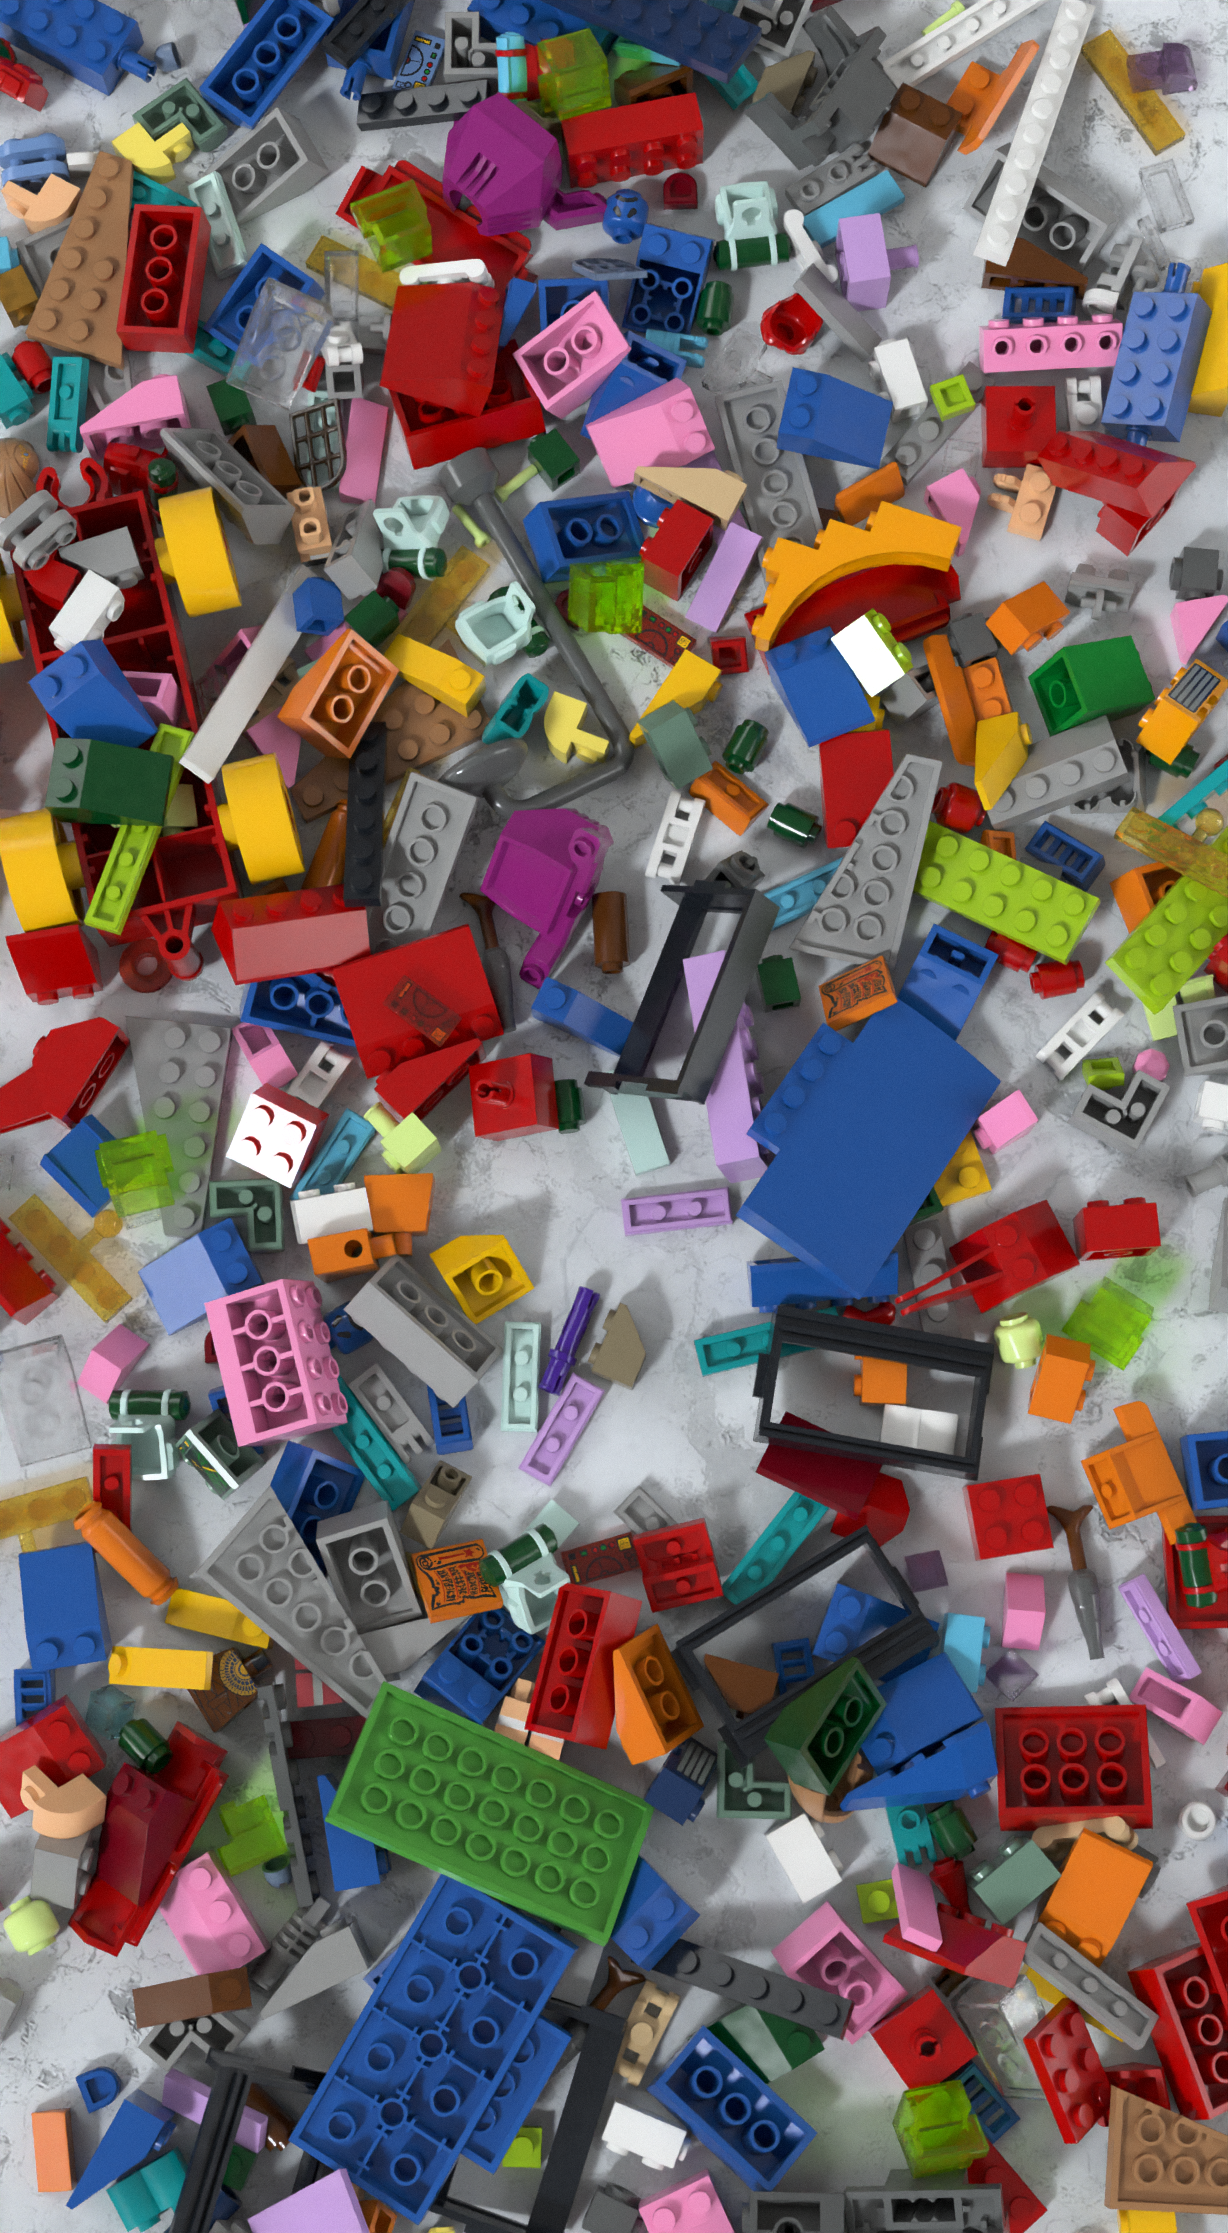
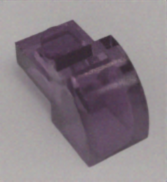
M1163 43L1161 51L1127 56L1126 67L1132 93L1162 89V94L1168 95L1196 91L1198 83L1190 48L1184 44Z

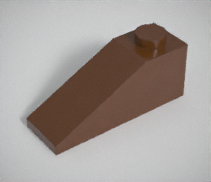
M1024 238L1015 239L1006 267L984 259L981 288L1005 291V287H1074L1076 299L1083 300L1088 277Z
M247 1967L132 1989L137 2029L253 2008Z

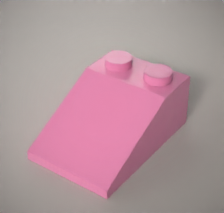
M594 291L512 355L545 410L563 419L593 395L632 348L598 292Z
M159 374L152 377L151 380L140 382L79 427L80 434L91 458L94 460L104 459L109 442L141 447V449L152 450L165 447L160 435L162 428H192L187 402L177 375L170 376L168 374Z
M678 378L585 425L613 488L633 482L637 466L680 467L715 449L691 388Z
M828 1901L771 1951L789 1978L855 2002L845 2033V2038L852 2045L909 1994Z
M708 2168L640 2200L638 2205L639 2212L649 2233H736Z

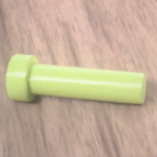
M958 0L952 3L951 9L921 31L923 37L965 11L966 9L963 4Z
M531 464L503 486H496L495 498L500 503H504L508 500L509 494L538 474L537 468Z
M461 504L455 505L452 512L474 537L475 545L478 548L488 545L492 539L487 531H482Z

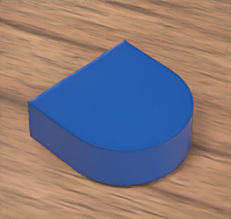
M96 2067L75 2077L89 2114L111 2104L116 2100L121 2090V2081L118 2074L109 2067Z

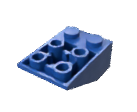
M645 223L635 266L647 270V278L632 279L622 327L646 333L647 329L690 335L699 306L700 294L704 289L716 240Z
M631 331L623 333L632 349L593 393L580 435L591 440L585 425L675 378L681 380L687 361Z
M934 923L897 998L956 1041L998 958V954Z
M503 1608L473 1614L426 1671L414 1692L422 1699L482 1726L546 1642L535 1633L533 1635L516 1626L511 1614Z

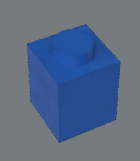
M308 577L292 594L298 632L329 636L344 621L341 591L333 581H327L322 577Z

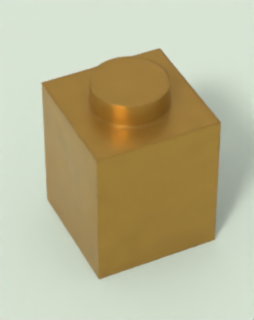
M19 265L0 274V301L14 328L21 325H29L39 299L22 265Z

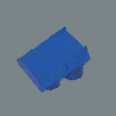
M92 1114L82 1118L80 1123L56 1146L44 1154L40 1162L45 1171L92 1218L96 1217L145 1169Z

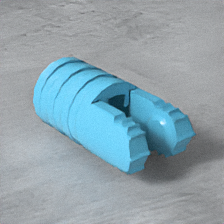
M647 329L646 340L686 360V367L704 368L705 359L696 353L680 351V348L701 351L708 347L709 339L700 336Z

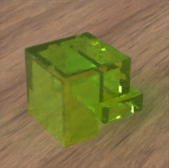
M590 28L537 42L539 64L544 73L538 76L541 106L545 113L554 110L559 121L612 106L607 58Z
M413 179L350 203V211L363 238L367 240L382 273L433 254L431 225L426 217L427 207Z
M640 560L570 563L568 619L587 633H641L645 563Z
M153 1130L99 1143L100 1149L95 1150V1156L103 1188L109 1189L118 1218L175 1205L168 1173L175 1170L166 1133L158 1135L157 1131Z
M1104 1276L1088 1302L1084 1299L1080 1300L1061 1331L1076 1341L1091 1344V1351L1124 1371L1144 1340L1141 1334L1152 1319L1154 1307Z
M261 1795L237 1807L234 1800L216 1807L230 1841L229 1844L217 1849L228 1877L238 1875L288 1851L265 1795Z
M961 2079L903 2091L892 2125L913 2179L968 2168L971 2166L973 2159L986 2157L990 2148L976 2114L969 2115L972 2106Z

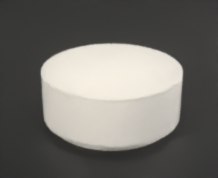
M1191 1801L1180 1808L1177 1815V1824L1185 1836L1195 1840H1203L1211 1836L1215 1831L1217 1817L1214 1810L1208 1804L1200 1801Z

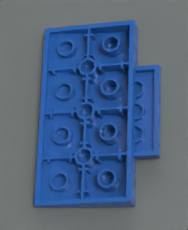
M898 998V1002L872 1014L854 1042H851L825 1023H822L746 1133L776 1154V1156L736 1216L858 1300L866 1292L1001 1082L1000 1079L950 1036Z
M441 1874L288 2141L334 2171L346 2168L351 2182L417 2225L425 2219L461 2154L494 2175L574 2036L542 2016L541 2013L579 1946L512 1905Z

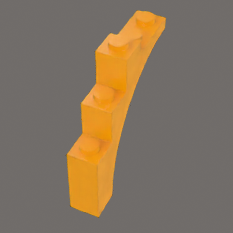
M881 501L878 512H870L865 530L830 519L826 530L819 529L813 548L778 537L774 548H767L762 562V567L766 568V581L770 583L763 603L768 604L764 616L757 615L751 635L756 636L755 649L764 652L770 650L781 627L795 609L817 590L842 576L865 568L892 564L921 565L948 572L960 539L962 527Z

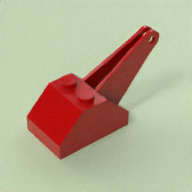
M103 1017L51 1029L47 1037L42 1036L33 1049V1055H35L32 1059L33 1066L0 1088V1134L51 1119L72 1130L87 1115L129 1048V1038L120 1027Z
M1046 1199L1015 1211L949 1247V1252L957 1265L956 1267L927 1284L897 1297L894 1301L896 1305L904 1303L960 1271L966 1284L932 1295L900 1311L902 1317L922 1309L968 1296L973 1297L981 1314H984L1080 1266V1263Z

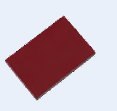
M787 1411L779 1423L831 1433ZM769 1444L755 1473L857 1521L883 1465Z

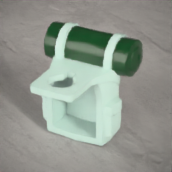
M743 182L721 186L715 198V212L717 223L723 226L724 234L723 240L716 242L713 251V259L719 271L728 269L736 271L737 269L766 265L776 266L777 263L789 262L792 246L786 233H778L775 225V219L778 218V203L774 189L769 187L768 182Z
M417 495L398 497L396 503L391 508L374 510L373 516L383 534L384 549H381L383 569L379 579L384 573L394 567L407 570L414 579L434 580L435 577L445 576L447 557L443 549L437 548V542L445 529L450 513L441 496Z
M517 581L512 582L510 586L495 590L489 596L486 603L480 600L466 608L459 614L455 622V628L465 646L484 667L502 663L514 656L516 650L519 649L523 650L529 658L541 656L551 644L545 629L539 626L533 618L536 608L534 603Z
M175 1389L113 1390L109 1398V1414L113 1420L117 1421L109 1426V1433H116V1440L112 1444H132V1480L168 1479L176 1473V1468L179 1467L180 1455L178 1448L175 1446L178 1442L175 1439V1421L186 1420L190 1413L191 1402L187 1391H176Z
M543 1523L534 1529L526 1530L523 1535L498 1550L489 1552L486 1557L478 1562L480 1574L487 1584L492 1587L502 1584L509 1599L507 1607L515 1625L532 1635L550 1626L559 1587L571 1582L569 1575L557 1566L553 1553L558 1550V1542L554 1532Z

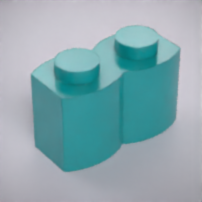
M529 673L519 678L502 700L499 710L486 725L482 734V742L490 745L507 738L516 737L521 739L529 729L533 717L546 702L549 687Z
M178 2146L120 2179L106 2190L128 2232L138 2227L140 2233L151 2228L161 2221L158 2214L170 2207L175 2213L188 2169V2164Z

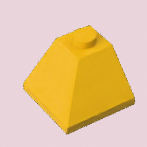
M504 1235L459 1236L429 1254L462 1310L474 1324H478L535 1289Z

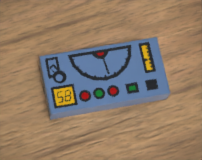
M415 30L392 90L432 86L445 55V39Z

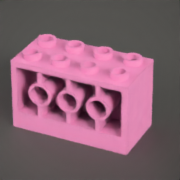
M280 1279L204 1303L238 1447L272 1446L348 1423L346 1417L348 1405L345 1396L340 1392L337 1380L339 1368L336 1360L331 1355L329 1347L330 1331L322 1318L320 1309L322 1297L318 1288L314 1285V1281Z

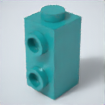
M7 352L0 354V420L6 429L13 425L23 424L29 419L31 414L35 413V409L30 401L35 396L25 379L18 382L13 372L17 371V368Z

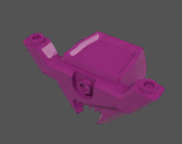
M500 92L473 105L459 121H454L453 128L448 132L442 178L443 199L454 213L462 194L465 195L475 205L482 217V222L476 225L479 234L494 236L537 228L542 220L556 231L603 222V216L607 208L606 198L600 193L596 192L593 194L589 190L563 193L559 189L562 183V160L557 139Z
M575 808L514 811L499 836L480 888L482 893L509 915L539 932L538 937L525 956L519 972L521 980L537 989L541 988L546 976H551L568 948L576 927L599 884L608 848L614 844L607 826L600 825L594 819H589V816L579 813Z

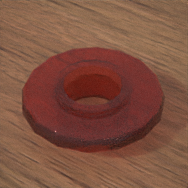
M147 938L129 944L122 952L119 960V973L123 982L132 990L140 993H154L164 988L172 979L173 975L168 964L160 954L158 942L155 939ZM146 957L155 958L157 962L156 970L150 975H141L137 969L139 962Z

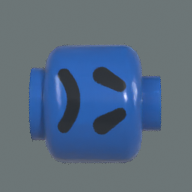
M631 189L616 191L615 194L609 196L606 200L607 208L603 216L602 227L605 233L612 237L616 243L630 244L632 240L642 237L644 226L648 219L649 207L637 191Z
M347 1301L327 1312L323 1317V1321L327 1324L330 1331V1350L337 1347L342 1354L346 1355L370 1343L373 1339V1336L364 1327L357 1325L351 1316L343 1310L351 1301Z

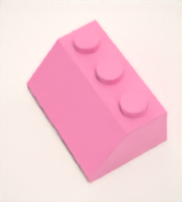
M214 1849L178 1870L158 1908L198 1976L241 1968L270 1948L269 1941Z

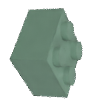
M1015 1835L1008 1838L997 1848L1000 1852L999 1856L992 1862H987L986 1859L981 1861L968 1873L972 1879L966 1883L992 1917L1003 1926L1062 1876L1036 1843L1024 1835L1020 1838Z

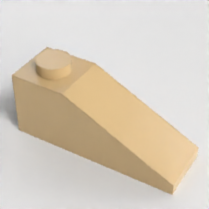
M637 466L633 481L634 484L672 504L677 499L713 518L714 525L724 531L727 530L747 489V484L743 483V479L738 474L729 470L722 472L716 468Z

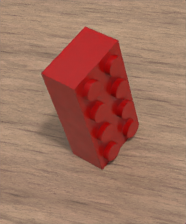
M696 92L561 118L562 150L570 189L576 187L587 189L595 186L597 183L607 181L623 182L630 177L644 174L655 176L665 170L675 168L686 170L703 163L704 128Z
M134 205L116 332L126 350L194 354L211 226L202 207Z

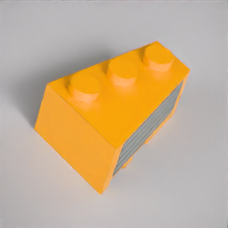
M1197 658L1188 669L1184 667L1179 669L1170 682V685H1172L1171 689L1165 687L1154 703L1157 706L1154 710L1150 707L1138 724L1143 730L1137 737L1136 742L1169 765L1173 763L1228 688V679Z

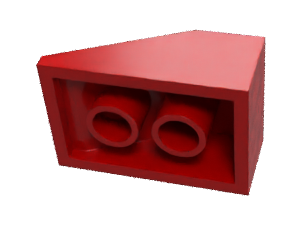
M889 729L847 732L818 744L823 834L827 848L851 846L894 775Z
M78 924L5 936L6 944L25 993L32 1002H37L38 1005H52L58 1003L59 998L73 996V999H87L93 997L94 992L103 991L98 950Z
M476 1038L400 1063L395 1069L392 1067L387 1068L377 1078L376 1083L378 1085L374 1088L379 1101L400 1123L412 1112L422 1121L469 1075L468 1066L480 1064L486 1058L483 1043Z
M67 1694L0 1737V1803L11 1819L29 1810L24 1805L20 1792L23 1771L36 1765L58 1788L82 1773L89 1778L106 1767V1752Z

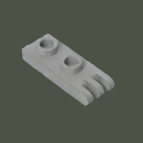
M857 144L785 189V196L794 209L801 211L803 216H806L877 176L880 170L876 165L867 168L872 163V159L868 154L857 159L865 151L861 144Z
M378 1363L348 1384L349 1388L405 1464L412 1461L409 1453L403 1449L407 1445L411 1446L417 1456L424 1452L415 1440L419 1436H422L423 1441L429 1447L435 1443Z

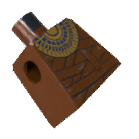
M232 1647L213 1655L211 1689L187 1690L214 1733L226 1728L258 1698L257 1686L259 1682L256 1677L272 1668L273 1664L263 1648L258 1649L245 1659L237 1647Z

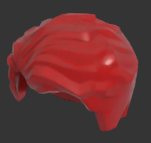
M795 293L784 300H779L765 310L760 323L763 340L767 345L783 350L787 354L801 355L806 352L814 341L824 320L799 293Z

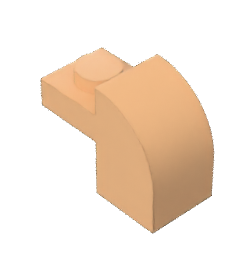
M52 173L38 195L9 180L1 190L7 204V209L16 217L24 219L29 233L32 235L45 228L58 225L65 219L73 216L82 195L80 188Z
M36 1765L23 1771L20 1796L24 1805L29 1810H33L32 1828L38 1833L55 1839H69L83 1835L104 1822L107 1796L83 1773L58 1788Z

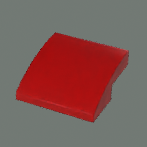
M704 1517L633 1535V1544L643 1573L642 1581L652 1613L724 1596L712 1542Z

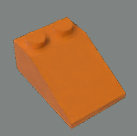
M347 629L295 685L277 718L324 756L350 759L398 674L399 669L355 631Z
M1204 849L1134 868L1109 883L1129 934Z
M658 1623L650 1626L613 1651L616 1731L632 1765L667 1754L704 1727Z
M1083 1828L1058 1869L1062 1876L1045 1890L1039 1900L1032 1924L1041 1922L1099 1968L1116 1942L1153 1867V1862Z

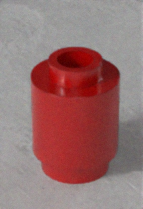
M30 340L18 344L14 349L11 359L22 379H25L30 389L34 390L36 394L49 392L51 390L53 362L40 342H32Z
M993 930L984 948L998 954L996 963L1016 972L1020 969L1028 973L1038 952Z
M1057 960L1036 964L1034 972L1029 974L1033 994L1039 993L1042 1000L1077 992V989L1084 988L1085 986L1084 973L1079 960H1069L1067 965Z

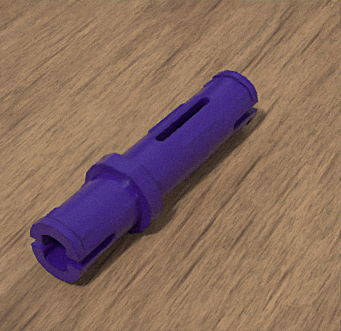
M579 1286L555 1349H550L548 1357L551 1359L538 1388L550 1394L560 1396L571 1366L575 1367L577 1359L574 1357L590 1322L594 1308L601 1296L599 1293Z

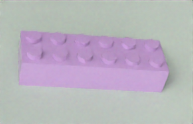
M725 950L683 959L694 1032H696L726 955ZM745 1001L706 1099L716 1166L730 1183L762 1177L776 1154L746 1134L764 1108L760 1094H765V1086L761 1072L757 1073L754 1060H759V1050L755 1038L751 1039L748 1027L754 1026L751 1008L749 1005H745Z

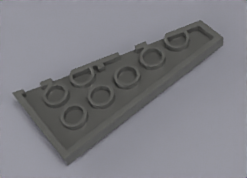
M275 1676L259 1680L257 1692L259 1700H264L262 1707L264 1729L267 1738L270 1737L271 1740L269 1742L270 1760L280 1811H283L284 1834L287 1846L290 1848V1865L298 1907L301 1908L314 1905L313 1894L320 1893L317 1872L316 1870L309 1872L307 1857L313 1856L310 1833H302L300 1819L307 1818L303 1795L296 1796L294 1788L295 1785H300L297 1758L289 1759L288 1748L293 1747L294 1741L290 1720L283 1722L281 1710L286 1709L287 1706L284 1684H276Z

